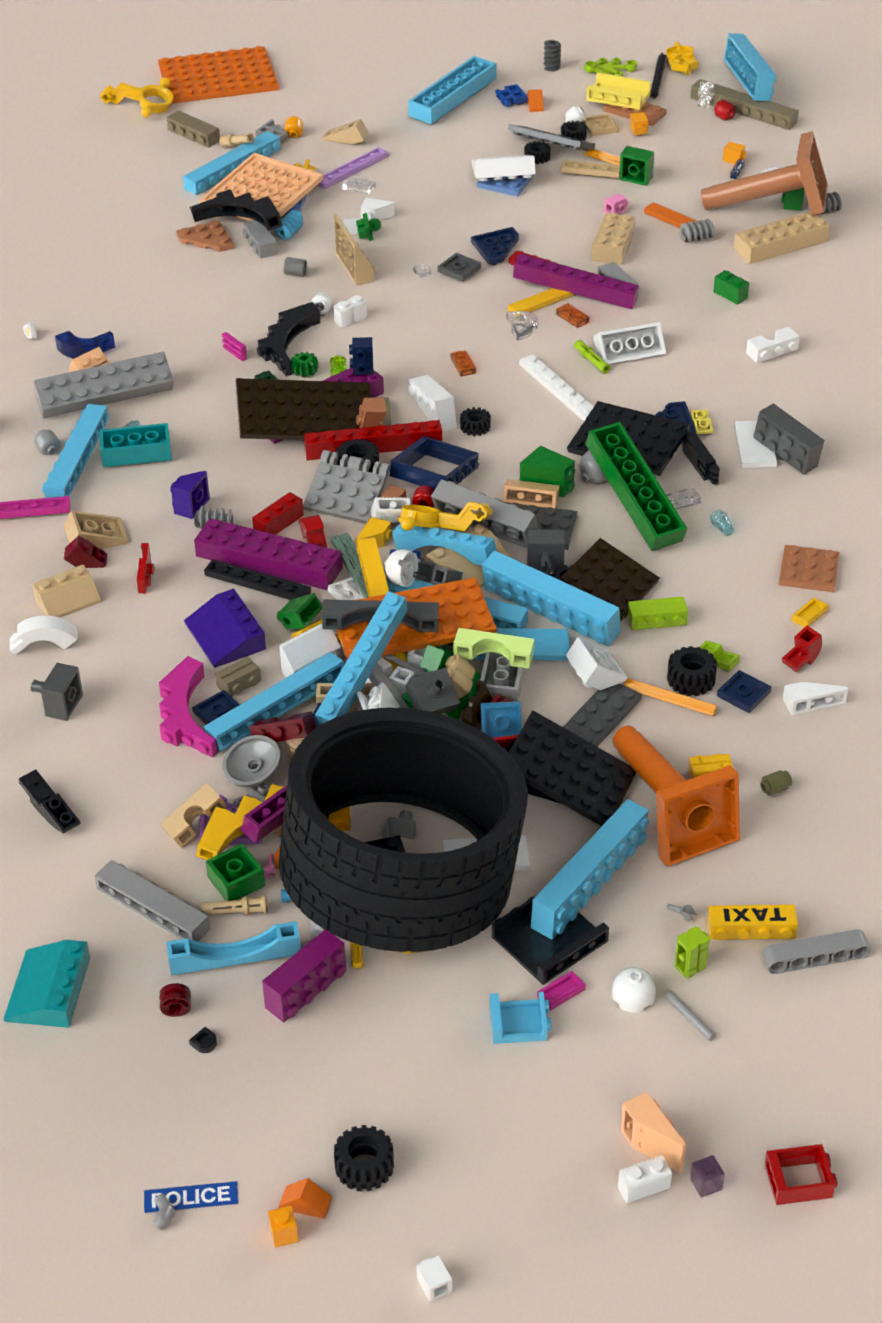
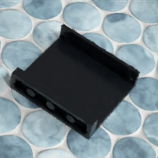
M534 896L530 897L519 907L513 908L507 915L495 920L492 924V938L544 985L607 943L609 927L604 922L595 927L578 912L576 918L566 924L564 931L561 934H557L551 940L531 928L533 899L536 897Z

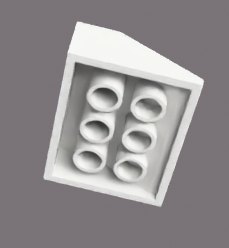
M532 155L471 159L474 176L479 178V181H487L490 177H493L494 180H502L504 176H508V179H516L518 175H523V178H530L532 174H535V159Z

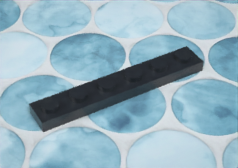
M214 559L204 569L205 576L289 600L311 593L310 586Z

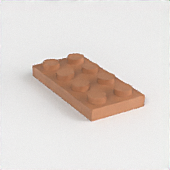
M645 102L640 110L605 104L603 111L630 119V114L644 112L648 119V125L653 126L666 115L667 109Z

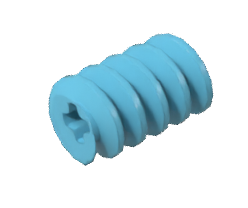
M291 210L281 220L282 226L274 229L275 233L280 239L284 241L289 240L303 226L301 212Z

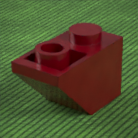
M78 535L65 547L64 560L75 567L84 565L85 568H104L107 562V553Z

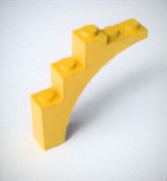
M272 784L265 800L283 787ZM244 795L236 814L216 806L198 843L195 856L208 860L221 854L233 840L244 834L241 831L244 815L262 802L254 797Z

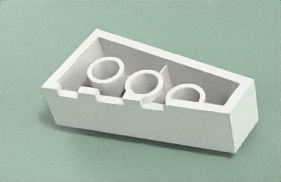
M429 375L409 379V394L414 398L428 419L440 420L442 432L457 428L454 397Z

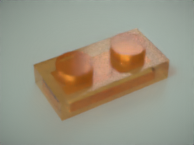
M568 303L556 309V315L576 328L589 323V316Z
M466 350L450 353V359L460 377L476 374V367Z

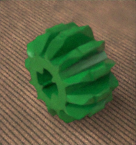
M301 352L300 354L296 353L292 357V372L296 376L308 377L318 371V359L314 356V353Z

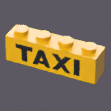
M795 904L708 906L707 913L710 940L796 938L798 922Z

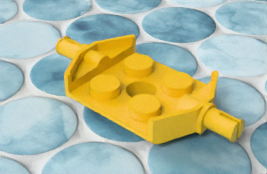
M676 41L673 47L667 48L666 56L671 70L685 72V75H690V71L698 69L699 61L695 59L694 48L680 45L679 41L678 43Z

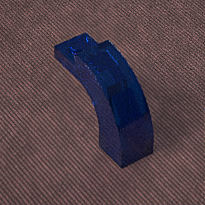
M70 331L55 336L57 350L72 359L97 347L103 353L115 348L114 335L111 331L87 339L76 337Z

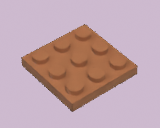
M785 545L779 585L834 593L840 552Z

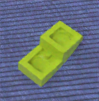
M706 640L700 646L702 650L706 649L708 653L714 655L718 668L731 671L740 662L739 655L723 651L722 644Z

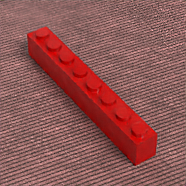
M440 420L307 433L304 434L306 460L321 459L323 450L332 451V453L336 452L340 444L352 439H363L373 442L378 447L379 453L404 451L423 436L442 441Z

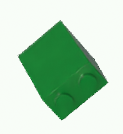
M540 445L520 462V481L559 485V497H565L575 487V461Z

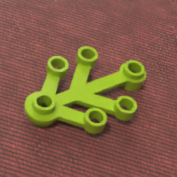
M618 57L613 58L608 63L606 58H600L596 62H585L584 70L588 73L600 72L609 74L610 72L623 77V72L615 69H627L628 72H635L637 62L635 60H628L626 65H620L621 59Z

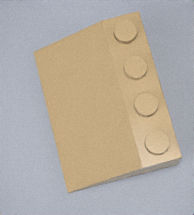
M337 213L334 214L335 250L337 257L355 285L374 282V266H371L369 259L365 257L364 251L360 249L358 242L354 240Z
M480 523L464 532L494 538L497 552L512 558L496 536ZM438 547L425 555L426 560L463 572L461 580L476 577L480 588L485 585L482 565L471 563L459 553L448 548Z

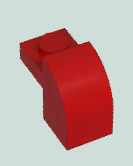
M314 515L300 518L299 524L302 536L306 538L307 543L327 548L323 531L324 526L320 516Z
M808 625L794 636L795 647L782 657V663L795 672H798L807 663L811 665L822 648V635Z

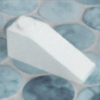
M799 682L784 686L783 701L791 715L845 704L848 688L846 686Z

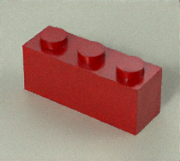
M291 492L287 493L252 517L253 529L275 535L304 516L303 499Z

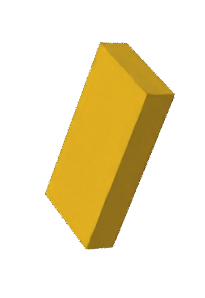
M813 597L792 615L791 621L802 627L811 626L828 611L829 605Z

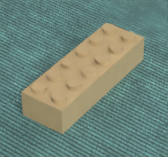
M808 211L807 213L735 233L734 250L749 264L827 242L829 240L830 225L818 214L812 215L811 211Z

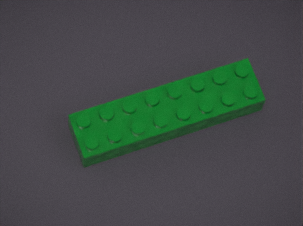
M621 422L590 430L586 446L651 551L682 542L687 531L686 525Z

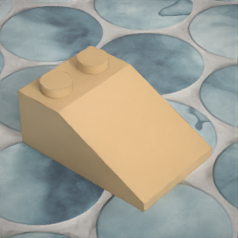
M71 510L64 524L69 543L78 535L100 549L126 544L129 541L120 517Z

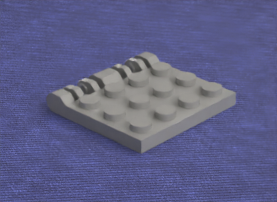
M323 450L319 466L304 501L303 509L366 524L372 517L371 508L374 499L380 497L391 465L386 463L381 465V462H375L373 472L370 473L368 472L371 466L370 460L366 459L364 461L363 458L350 456L348 460V455L343 454L340 466L336 465L338 453Z

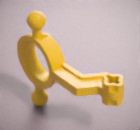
M166 77L160 79V86L147 85L138 88L121 82L115 89L111 85L105 87L100 94V98L104 103L112 102L118 104L124 97L140 101V106L142 107L141 115L145 118L150 117L152 113L167 112L170 109V104L173 102V94L167 89L170 86V80ZM156 96L166 100V102L152 103L147 101L145 97Z
M470 501L458 515L441 512L440 509L429 506L403 505L398 521L406 531H411L414 526L429 528L442 527L465 532L475 520L483 521L488 519L492 515L493 509L487 503ZM480 509L482 510V512H472V510H474V511H478V510H480Z

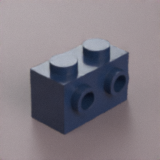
M372 337L352 338V344L349 345V355H353V358H350V368H353V375H373Z

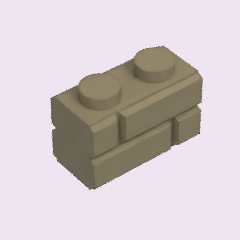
M249 657L215 673L217 687L221 691H226L230 696L240 694L243 690L255 686L261 681L260 668Z

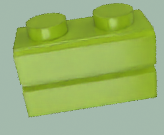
M696 926L689 929L687 933L684 932L677 936L674 965L685 978H690L696 972L699 973L706 969L707 958L709 957L708 946L710 937Z

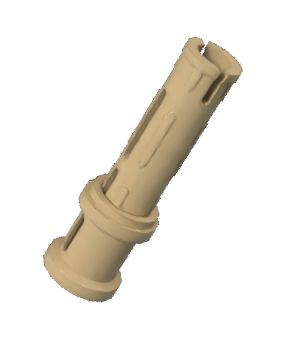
M252 133L222 135L220 137V145L223 148L235 147L238 144L252 143L255 138Z
M266 894L262 895V897L254 898L244 896L242 900L202 902L201 907L202 911L207 915L241 912L245 915L254 912L267 914ZM228 906H232L231 908H218V909H215L216 907H228Z

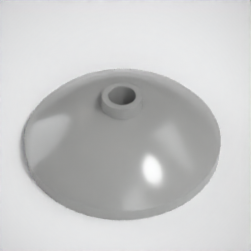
M253 735L245 737L233 744L226 752L222 763L224 775L229 782L239 787H253L262 784L270 779L279 768L281 751L277 743L267 736Z

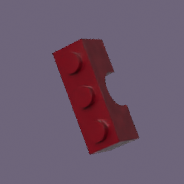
M312 711L294 714L282 720H278L277 717L262 719L250 726L252 736H267L275 742L305 738L316 728Z

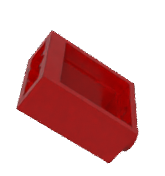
M823 1144L766 1151L764 1165L776 1205L833 1198L834 1188H837V1178L835 1173H831L830 1155L825 1153ZM816 1163L822 1183L794 1187L786 1186L782 1167Z

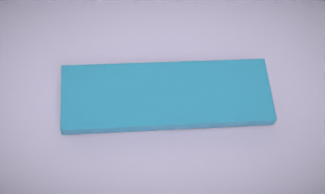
M497 628L498 634L534 639V655L532 660L569 661L566 657L570 650L568 629ZM482 653L474 659H485L486 653Z

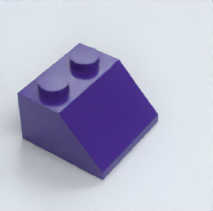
M207 471L179 476L172 483L170 491L172 493L174 514L193 519L196 511L200 510V507L210 500Z

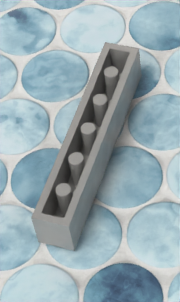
M111 860L94 875L97 890L180 939L189 938L199 941L210 930L209 918L204 911L195 909L188 902L175 897L171 892H166L159 888L154 882H149L140 874L128 870L123 864H118Z

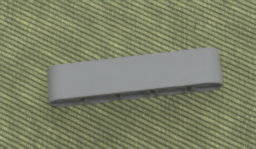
M851 930L772 944L762 950V956L768 971L772 974H779L862 959L870 954L871 948L862 930Z

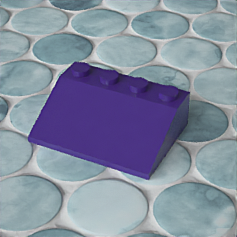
M234 588L216 594L184 620L185 625L214 668L266 650L265 632Z

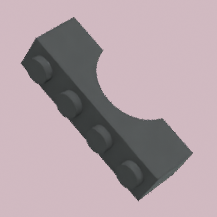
M417 557L418 570L417 572L414 571V577L428 580L434 585L458 581L462 578L463 572Z

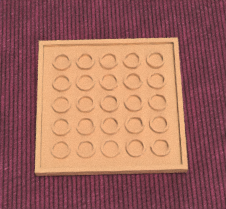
M253 153L205 194L199 202L202 203L216 198L217 193L231 189L235 197L250 193L254 201L269 196L281 218L323 180V174ZM235 216L247 221H254L250 218Z

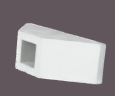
M383 682L378 687L374 686L370 690L368 709L399 708L400 705Z

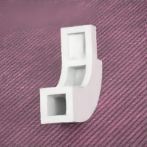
M44 615L28 618L17 624V633H14L10 638V652L16 655L32 642L40 640L53 642L65 650L78 640L77 627L71 622L56 616Z

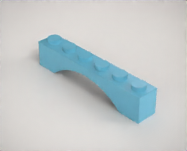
M401 523L392 531L396 550L406 549L414 551L423 546H440L459 553L471 563L482 565L494 550L497 551L494 538L418 526H414L411 531H406L401 527Z
M297 921L275 924L257 936L233 943H204L189 938L166 942L171 975L288 957L301 950Z

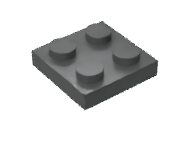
M455 253L438 266V272L463 282L481 268V262Z

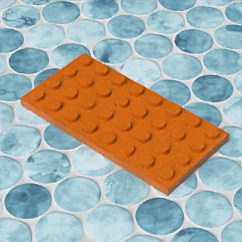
M476 577L395 592V594L405 597L406 602H439L438 632H418L412 627L400 623L381 657L423 649L427 645L438 646L454 643L458 628L497 633V628ZM386 594L358 600L383 601ZM371 620L337 630L346 660H348Z

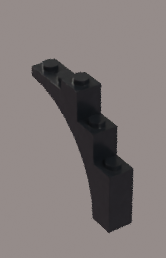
M231 189L217 193L216 198L190 207L195 222L214 217L240 216L259 222L268 231L282 226L279 212L269 196L254 201L250 193L235 197Z
M313 302L279 312L277 324L268 326L267 337L258 340V355L266 362L271 360L272 363H275L279 371H282L285 376L292 375L291 360L286 354L289 344L302 331L320 323V309Z

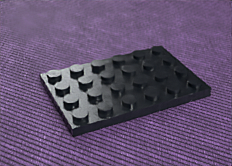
M597 401L567 446V450L569 453L583 456L589 450L586 446V441L590 430L621 422L652 473L661 476L690 430V424Z
M533 710L509 751V754L520 767V771L523 773L528 785L601 826L619 809L636 775V771L629 764Z

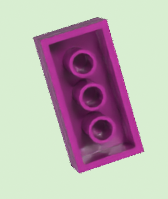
M324 930L262 980L265 1009L284 1023L289 1018L294 1017L303 1006L311 1003L314 997L320 992L325 991L337 978H341L347 971L345 943L328 930Z

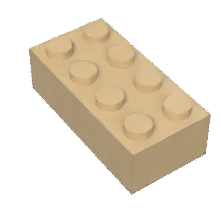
M613 212L605 213L592 244V261L615 262L618 265H622L635 233L636 217L615 214Z

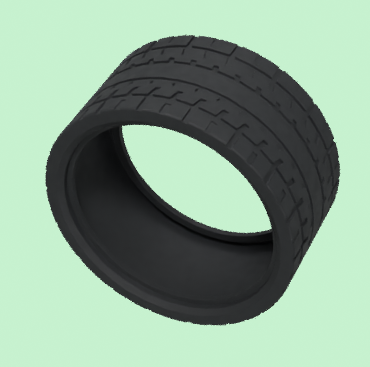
M388 707L365 709L333 718L309 733L297 746L290 761L279 852V872L283 886L293 903L315 924L326 931L328 930L335 936L358 945L395 952H423L443 949L469 940L487 929L499 917L509 898L528 803V791L523 773L512 756L497 741L481 730L446 715L419 709ZM376 802L409 804L432 810L454 820L467 829L477 841L456 850L439 853L397 852L359 841L338 829L326 817L340 809L358 804Z

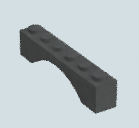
M323 599L322 629L342 630L350 625L369 621L382 601ZM406 602L408 611L401 621L402 624L412 627L418 632H438L439 602Z

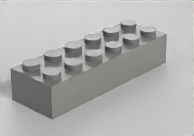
M441 479L431 495L435 508L440 509L441 512L458 515L470 501L489 504V507L493 509L492 515L483 521L475 520L470 527L472 528L480 523L496 537L527 548V530H540L536 516L532 511L520 509L514 504H506L498 498H490L482 492H474L470 488L458 486L452 481L447 482ZM481 509L478 510V511L472 510V512H482V510H481Z

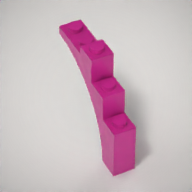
M187 656L159 682L160 695L164 698L159 703L161 718L164 719L159 725L161 739L176 747L182 742L186 746H190L202 754L213 758L218 753L216 739L204 732L195 723L188 710L192 693L205 677L203 663Z

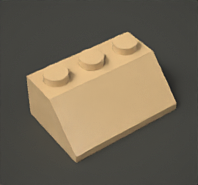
M84 565L32 584L35 601L46 616L61 618L101 602L92 576Z

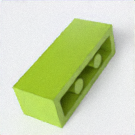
M684 596L629 601L627 616L631 630L687 625L688 609Z

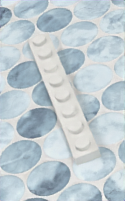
M532 354L520 359L519 365L585 421L594 407L535 355Z

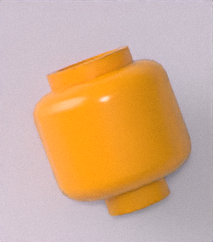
M291 116L285 121L287 136L296 138L302 135L303 121L297 116Z

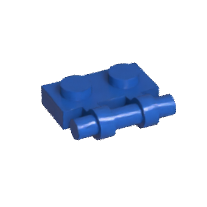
M517 84L504 86V90L497 89L495 91L496 97L506 107L511 105L510 102L514 104L528 102V96Z

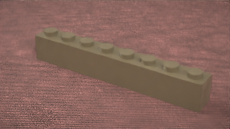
M699 79L691 86V99L713 106L719 100H727L735 106L734 111L737 114L790 130L797 124L799 110L771 101H754L749 94Z

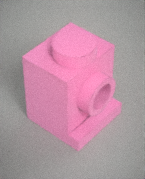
M621 194L605 199L604 212H613L615 214L626 212L628 200Z

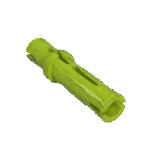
M580 339L574 343L575 349L581 353L583 358L588 359L602 373L609 372L611 366L598 356L591 346H587Z

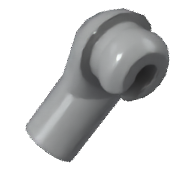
M165 1194L158 1195L154 1200L160 1209L157 1218L154 1220V1225L160 1230L171 1223L175 1214V1210Z

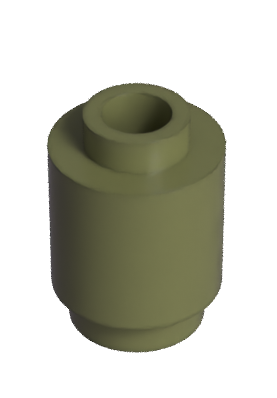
M779 770L763 776L760 786L764 793L771 796L787 790L792 785V778L788 771Z

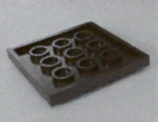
M599 538L560 578V581L619 607L621 622L628 614V602L642 600L659 582L660 577L602 538Z

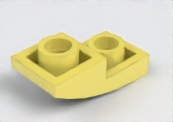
M707 409L690 410L696 434L713 433L711 418L708 416Z

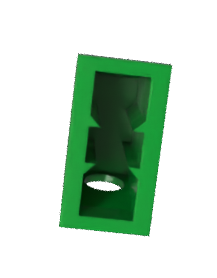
M311 593L290 600L281 611L277 612V619L282 622L287 630L305 628L323 609V606L316 594Z

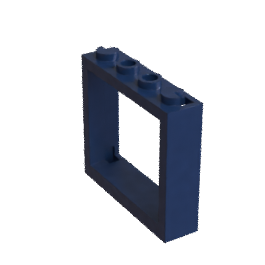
M423 436L391 460L390 476L419 486H429L433 490L436 489L441 479L447 482L452 481L457 485L478 469L480 464L478 463L479 453ZM425 455L459 466L444 476L413 466V464Z

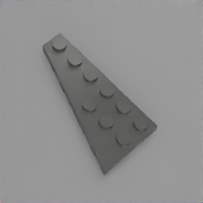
M506 503L509 505L514 504L523 510L532 511L536 516L540 530H564L565 549H569L578 511Z

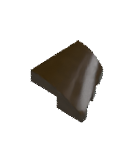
M478 680L476 684L478 693L476 697H470L468 706L462 716V722L482 730L481 703H490L492 698L485 683Z

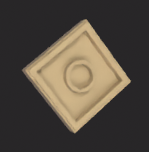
M609 114L586 117V120L583 122V124H586L590 136L618 132V127Z

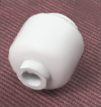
M573 106L565 114L566 123L573 120L574 122L579 121V123L584 122L587 115L586 111L581 106Z
M318 292L311 300L320 309V315L328 313L333 303L331 296L326 292Z

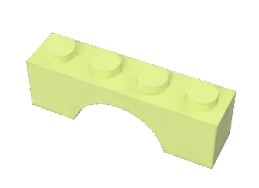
M458 628L453 643V654L455 656L459 653L463 658L473 660L482 653L494 652L505 656L510 666L529 669L534 655V639Z

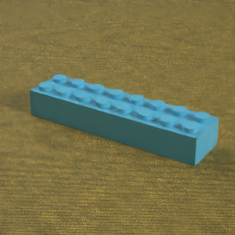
M728 33L724 61L754 101H770L774 92L773 83L776 81V74L744 34Z
M476 56L471 57L408 101L409 117L426 122L427 124H433L494 81L497 74V63Z
M495 550L482 564L485 589L502 596L505 600H510L519 606L526 607L535 614H540L552 622H557L567 629H572L582 636H587L597 643L608 647L621 633L619 607Z
M629 799L622 804L533 899L531 928L551 940L557 934H561L564 931L566 924L576 918L578 911L588 905L590 898L593 895H597L602 885L611 880L613 873L617 869L620 870L625 860L634 855L636 848L645 843L648 836L646 834L649 824L648 809Z

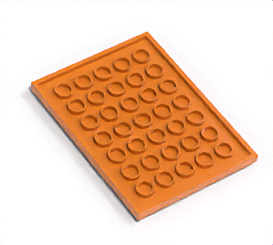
M265 46L158 59L162 78L166 77L170 80V86L167 89L173 94V102L171 104L279 90V84Z

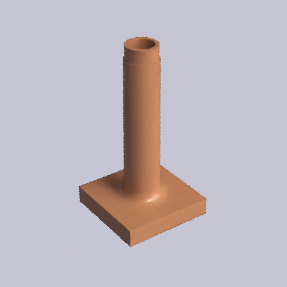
M813 131L801 134L796 158L797 164L702 189L701 199L705 210L804 188L812 215L823 213L828 182Z

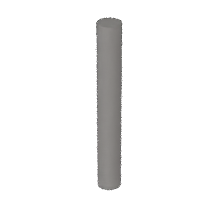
M672 991L666 993L665 998L709 1041L715 1038L716 1034Z

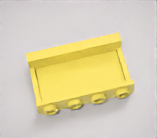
M598 72L595 84L587 86L586 100L640 110L650 95L651 82Z

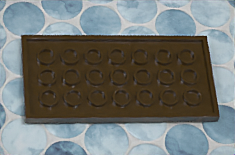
M236 378L235 381L240 438L304 440V434L311 432L360 428L356 423V416L359 415V406L362 405L364 398H372L370 383L246 378Z

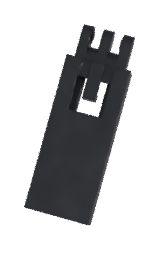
M694 431L688 432L683 439L682 451L704 481L710 480L712 484L717 485L719 483L720 468Z

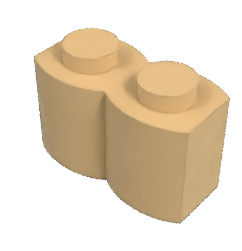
M458 653L455 656H450L446 660L445 665L456 694L460 699L467 695L472 688L475 667Z

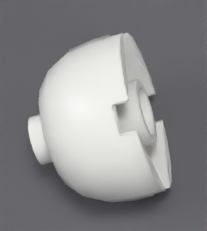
M399 549L390 554L384 562V570L389 581L403 587L412 585L415 577H413L414 571L417 572L418 570L416 553H412V550Z
M637 967L624 969L615 977L612 985V999L624 1011L631 1013L642 1012L644 1008L649 1005L651 1007L656 999L655 981L644 969Z

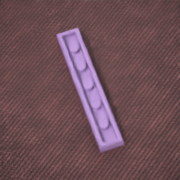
M377 147L324 174L323 180L318 186L327 189L389 157V152Z

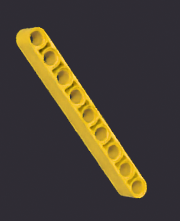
M375 537L356 539L357 553L368 597L387 594L389 589ZM405 652L392 654L393 656L407 662ZM384 657V659L392 664L393 672L398 666L405 668Z

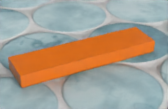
M655 202L644 208L645 214L678 228L681 227L682 223L687 224L688 222L693 223L697 221Z

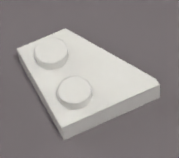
M352 577L328 585V592L337 600H358L364 598Z

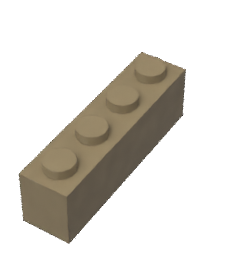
M179 110L166 117L168 130L209 148L220 141L218 127Z

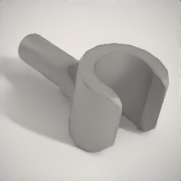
M672 904L667 905V909L681 913L687 922L693 920L690 915H697L690 904L683 907Z

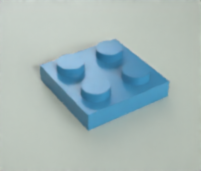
M521 702L481 703L482 732L491 738L518 735L522 729Z

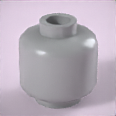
M41 430L35 436L34 443L40 453L43 455H53L57 452L60 442L54 432L51 430Z

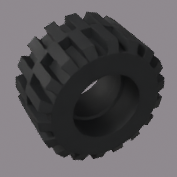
M352 439L340 444V447L336 449L338 453L336 465L340 466L343 454L348 455V460L350 456L363 458L364 461L366 459L370 460L371 466L368 471L370 473L373 472L375 462H379L378 447L368 440Z
M689 646V648L682 647L681 650H675L670 655L668 661L667 681L669 686L673 687L675 692L679 691V694L699 696L700 694H706L715 685L717 660L712 653H708L706 649L702 650L701 647L694 648Z
M361 1125L362 1128H357V1126L351 1127L352 1130L344 1131L343 1137L339 1136L337 1144L334 1145L336 1175L340 1177L342 1184L347 1183V1188L349 1189L355 1187L356 1191L362 1192V1189L372 1191L373 1187L378 1189L381 1187V1183L386 1184L389 1181V1176L393 1174V1143H391L388 1135L385 1136V1132L382 1129L377 1131L375 1126H371V1128H367V1125ZM359 1155H371L374 1157L366 1162L354 1160Z

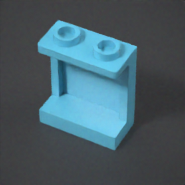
M539 992V998L536 1000L499 1002V993L490 994L493 1044L547 1041L548 1031H552L551 1018L546 1017V1013H549V1001L544 1000L543 992Z

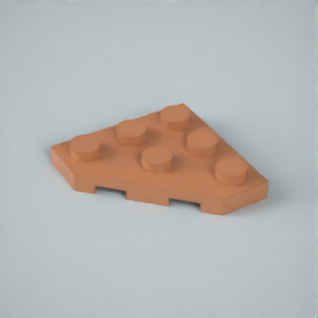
M212 221L207 224H198L194 227L176 230V236L182 244L193 243L195 247L204 249L211 247L217 252L234 249V243L220 221Z

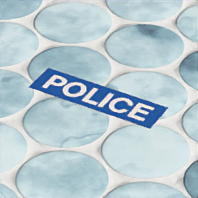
M237 1181L144 1190V1213L159 1212L160 1209L154 1200L160 1194H165L174 1210L238 1204Z

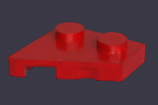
M141 543L143 558H139L136 580L138 593L146 594L147 587L151 586V574H154L155 565L151 562L149 543Z

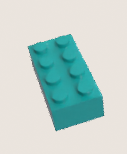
M168 423L99 430L103 467L172 460Z

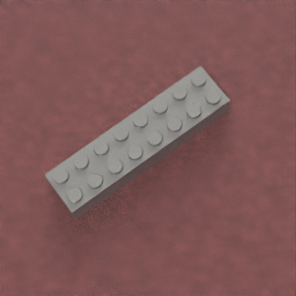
M163 351L34 380V390L42 417L47 418L83 410L87 404L105 405L173 389L174 380L165 352Z

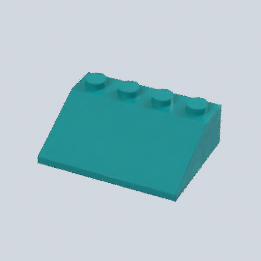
M63 940L27 949L3 1018L4 1022L69 1028L90 961L88 943L86 941Z

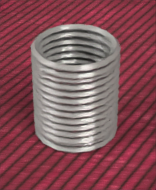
M287 257L284 261V273L305 276L307 260Z

